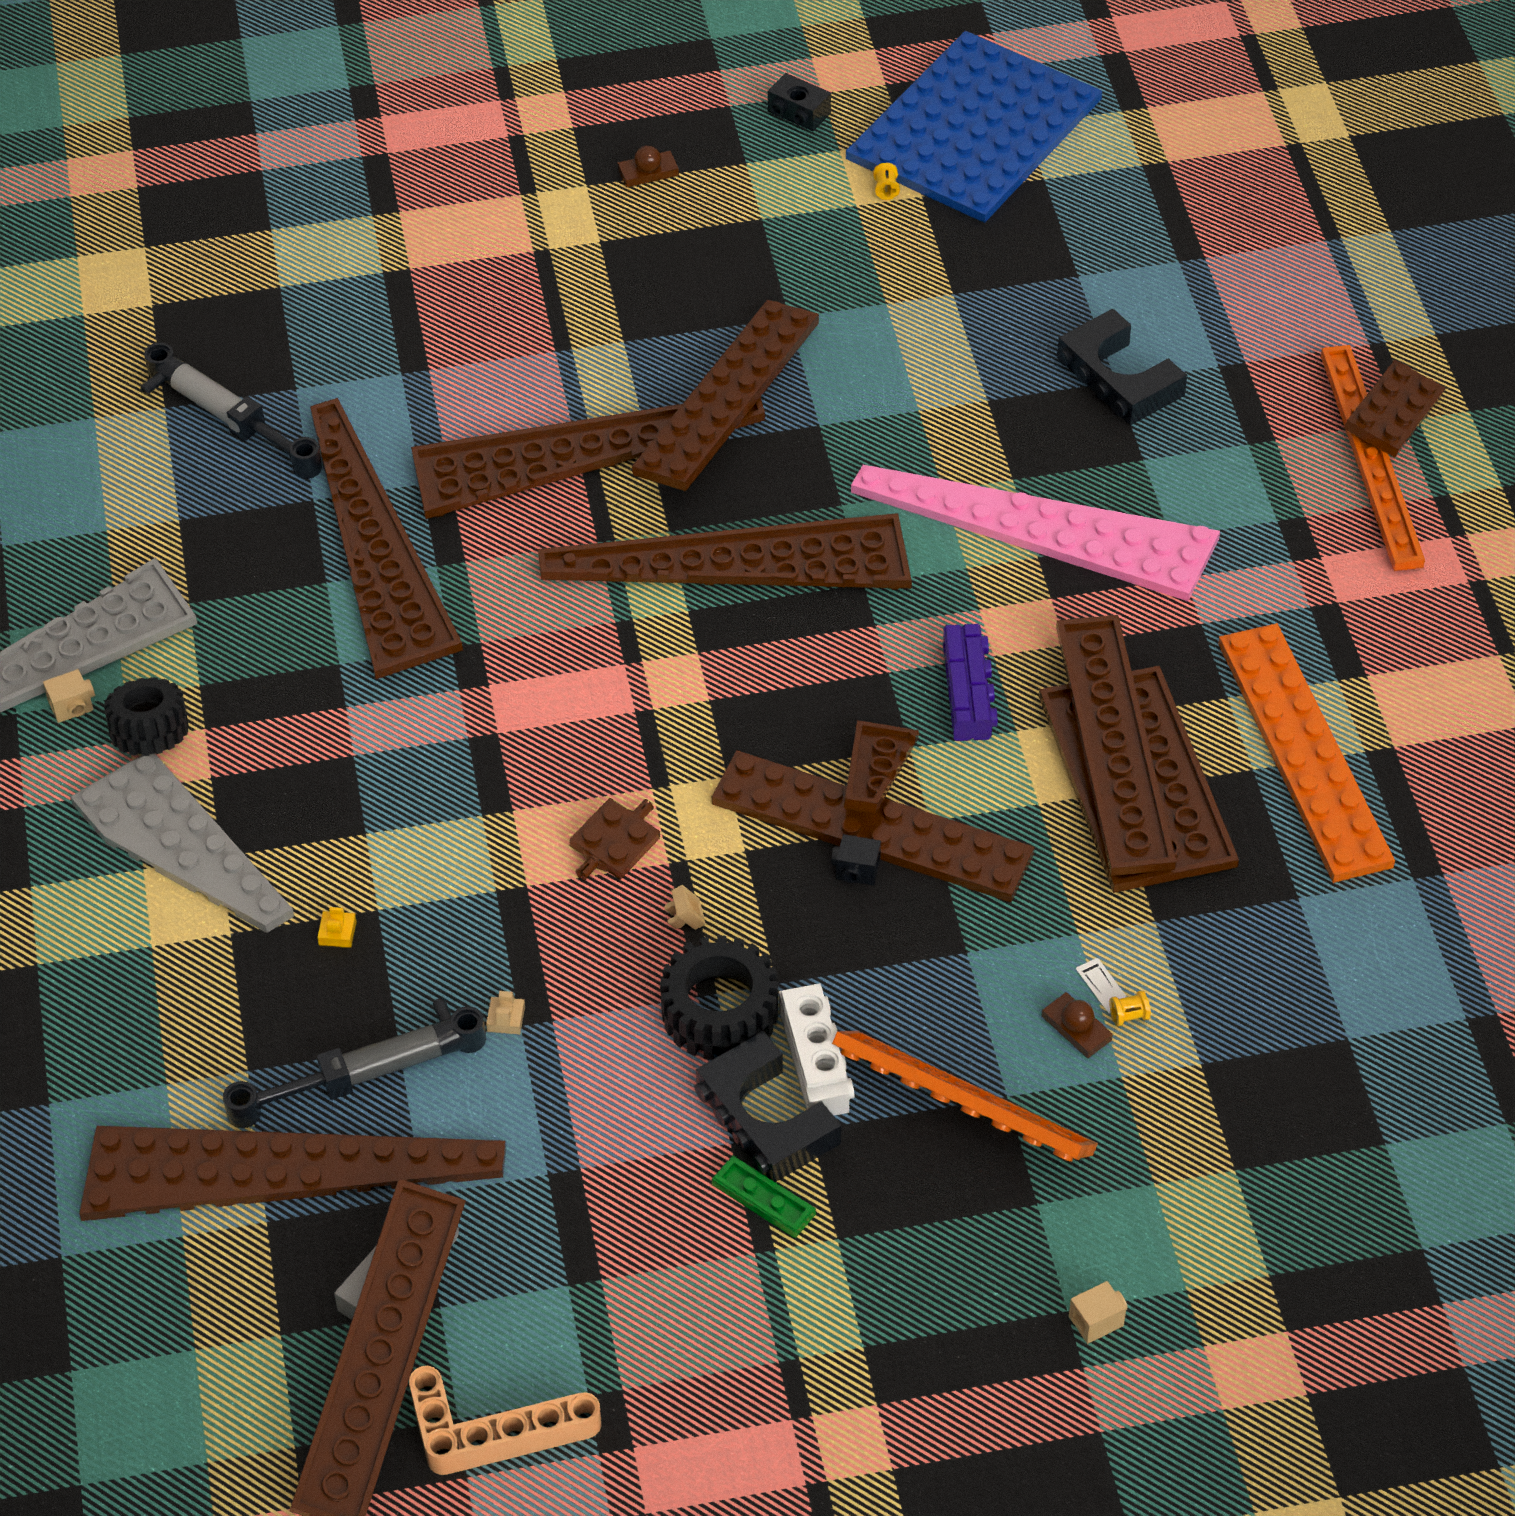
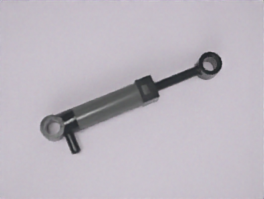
M436 999L433 1007L440 1022L344 1054L341 1053L340 1048L318 1054L317 1059L320 1069L318 1073L258 1093L249 1082L238 1081L230 1084L223 1093L227 1118L230 1124L237 1128H248L256 1124L260 1119L261 1105L321 1085H325L330 1100L353 1093V1085L458 1050L465 1053L476 1052L486 1042L483 1014L475 1007L467 1006L457 1009L451 1015L445 999Z

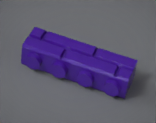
M964 624V626L946 625L943 627V650L953 739L955 741H970L971 739L989 740L992 734V727H997L998 718L997 708L990 707V702L995 700L994 684H988L987 678L992 677L991 660H985L984 655L989 653L988 636H982L979 624Z

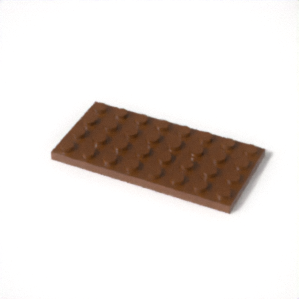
M1160 665L1134 670L1132 675L1176 858L1175 870L1110 875L1069 685L1063 684L1039 690V699L1113 893L1238 867L1239 858Z

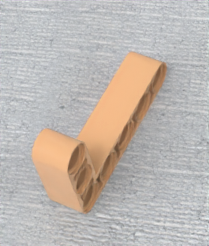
M421 1366L415 1369L409 1378L412 1402L427 1463L430 1470L439 1475H448L594 1437L601 1429L600 1403L593 1394L587 1392L453 1425L439 1371L431 1366ZM427 1386L434 1387L430 1391H420ZM582 1413L591 1414V1416L588 1418L577 1417ZM435 1417L442 1418L436 1423L427 1422ZM547 1422L556 1423V1425L552 1427L542 1426L544 1423ZM511 1431H519V1432H521V1433H520L519 1435H517V1436H508V1435H507V1434H508L509 1432H511ZM476 1440H484V1441H485V1442H484L483 1444H481V1445H472V1444H471L472 1442H474V1441H476ZM440 1449L450 1450L448 1453L445 1454H436V1452Z

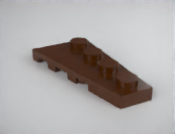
M857 720L844 802L845 809H852L858 812H877L915 746L919 730Z

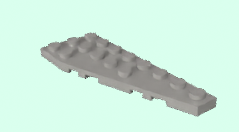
M155 753L149 756L141 755L70 796L72 805L107 845L114 849L119 847L128 852L129 857L138 862L142 860L148 863L161 875L194 893L196 891L208 897L210 902L217 906L221 904L235 912L237 917L268 933L294 917L293 908Z

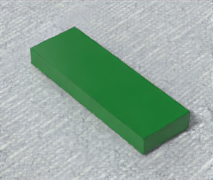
M733 1155L712 1178V1186L795 1239L816 1215L815 1207Z

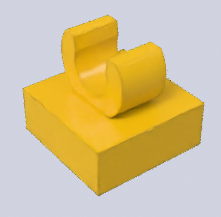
M330 907L329 911H323L317 937L318 944L322 946L351 948L357 922L356 914L344 913V908Z

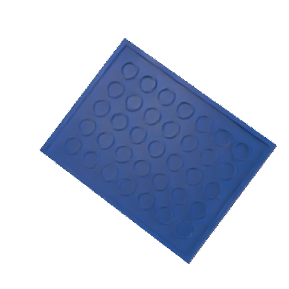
M964 31L846 150V159L871 171L881 163H892L898 170L897 183L985 223L1102 99V90L968 31Z

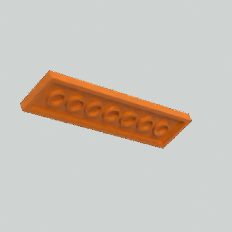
M837 1031L832 1044L842 1048L840 1053L845 1057L859 1061L860 1058L872 1062L870 1068L885 1075H889L890 1072L902 1076L900 1079L901 1083L915 1089H919L920 1086L932 1091L930 1096L948 1104L950 1100L962 1105L960 1110L977 1118H980V1115L993 1119L991 1125L1000 1130L1010 1132L1012 1129L1023 1133L1022 1139L1032 1145L1041 1147L1042 1144L1055 1148L1053 1154L1064 1160L1072 1162L1073 1158L1080 1160L1084 1157L1093 1156L1096 1150L1097 1142L862 1032Z

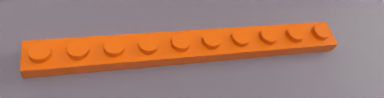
M1351 346L1325 347L1321 350V359L1345 426L1348 418L1366 397L1367 392ZM1346 430L1393 570L1424 568L1425 558L1389 455Z

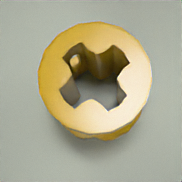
M892 163L877 165L873 170L874 179L877 181L875 186L876 195L882 200H891L900 193L899 183L896 182L898 176L897 167Z
M1143 990L1138 991L1134 996L1121 999L1114 996L1109 999L1111 1017L1117 1027L1122 1026L1125 1021L1142 1018L1144 1021L1150 1019V1004Z

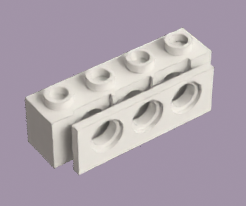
M821 983L779 991V1012L806 1110L822 1101L833 1116L849 1113V1100L854 1098L853 1083L851 1078H847L845 1056L840 1053L838 1046L832 1044L837 1028L835 1023L831 1022L829 1000L823 994Z

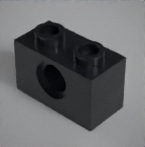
M785 73L768 90V112L810 131H814L831 114V92Z

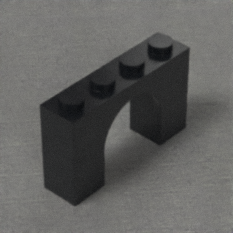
M1112 308L1060 336L1057 358L1063 366H1067L1077 376L1080 382L1085 383L1095 392L1100 400L1107 403L1118 417H1122L1131 426L1185 396L1187 374L1169 358L1138 374H1120L1106 368L1101 361L1130 344L1131 324Z
M762 1031L697 1068L696 1085H694L699 1099L703 1103L708 1102L713 1108L714 1115L719 1124L730 1129L736 1145L742 1151L746 1149L750 1154L756 1170L777 1182L840 1145L841 1124L822 1101L794 1118L778 1123L760 1121L746 1112L742 1106L745 1097L757 1087L783 1073V1054L767 1034Z

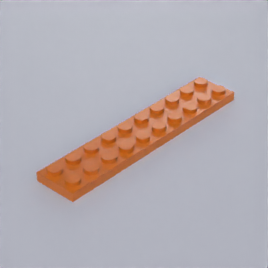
M1278 623L1219 636L1218 645L1332 882L1335 883L1394 868L1395 859Z

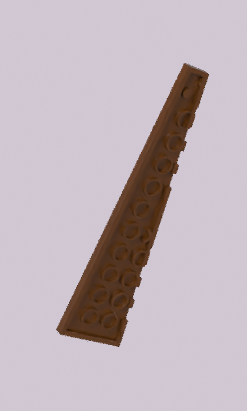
M761 397L735 429L765 421V411ZM682 404L411 447L425 519L440 517L452 511L603 467H612L617 463L638 458Z

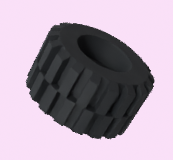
M150 677L149 679L139 678L136 681H128L123 686L115 688L114 693H110L107 696V701L104 703L110 740H112L114 747H118L119 751L123 753L129 752V755L134 756L142 754V756H149L154 753L160 754L164 750L174 748L175 744L181 743L184 740L183 736H186L188 733L189 724L182 690L178 688V685L170 683L167 679L158 680L157 677Z

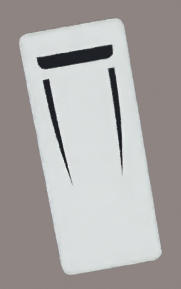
M1098 958L1076 968L1109 1014H1111L1109 999L1116 996L1118 999L1127 997Z

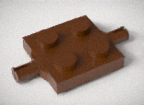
M609 798L570 838L569 846L581 853L586 859L576 869L577 876L579 878L582 876V880H586L597 868L607 871L621 880L660 839L661 831L644 820L654 809L653 804L650 801L648 803V800L644 799L632 811Z

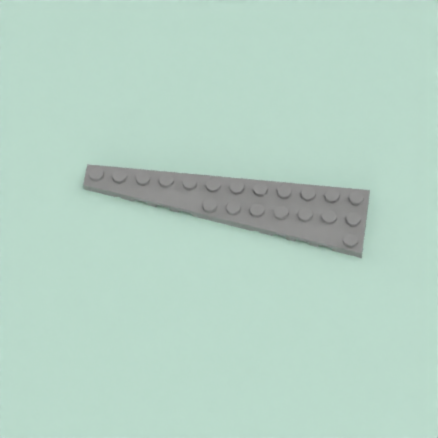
M156 557L124 576L125 581L113 588L108 586L99 591V597L89 603L83 601L74 607L75 611L64 618L57 617L45 624L44 627L33 631L0 652V712L45 693L43 681L79 669L83 676L196 625V615Z

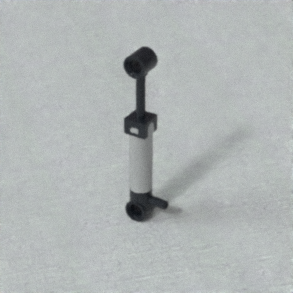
M154 343L145 349L144 356L150 379L140 387L144 394L148 395L161 384L166 383L227 423L230 433L245 442L255 433H258L287 452L291 458L293 472L297 477L310 479L319 475L322 470L319 444L315 439L302 437L291 442L265 425L261 404L249 396L241 399L175 356L170 345Z

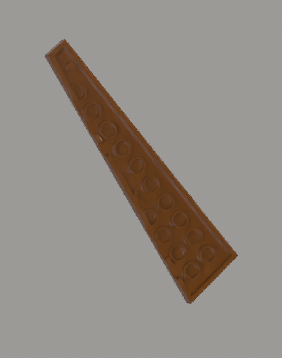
M335 398L310 406L375 679L462 651V641L339 399Z
M898 513L538 549L541 580L889 588L892 590L899 588L911 589L912 586Z
M96 1126L79 1215L81 1221L125 1217V1213L146 1211V1214L160 1213V1209L180 1207L181 1211L194 1210L196 1205L213 1204L216 1207H223L238 1203H262L337 1195V1191L357 1189V1192L371 1191V1187L391 1185L392 1189H395L398 1179L412 1183L424 1182L426 1185L444 1184L449 1181L463 1182L502 1178L506 1156V1141Z

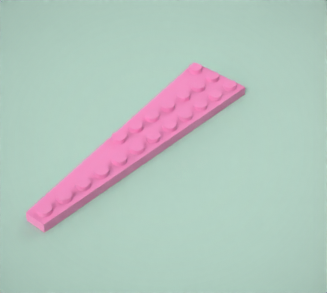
M862 465L851 484V493L1185 601H1189L1220 537L1219 530L1208 529L1205 526L1186 525L1030 496L1022 492H1008L868 465Z

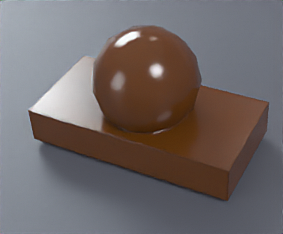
M643 146L637 150L634 159L618 162V170L626 187L679 176V168L671 150L660 153L653 146Z
M1067 992L1042 1009V1017L1087 1059L1112 1041L1113 1033L1095 1018L1091 1005L1084 1000H1075Z

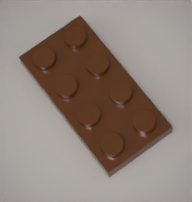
M1394 360L1348 418L1344 429L1395 458L1441 398L1446 388L1436 383L1433 379L1427 378L1411 369L1408 365Z

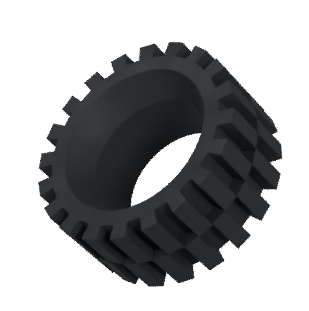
M717 935V942L710 943L707 936L699 938L700 946L694 947L691 942L684 945V955L676 951L671 956V965L665 964L663 978L660 980L662 1020L665 1022V1030L668 1036L673 1034L674 1043L679 1048L687 1043V1053L696 1056L699 1050L704 1051V1059L713 1060L714 1054H724L762 1031L770 1038L773 1033V1024L776 1025L778 1020L777 972L775 966L771 967V959L766 953L759 957V947L752 943L748 949L744 948V939L735 937L733 943H727L726 936ZM712 978L734 979L744 983L751 991L749 997L741 1005L726 1011L704 1009L694 1003L688 995L694 985Z

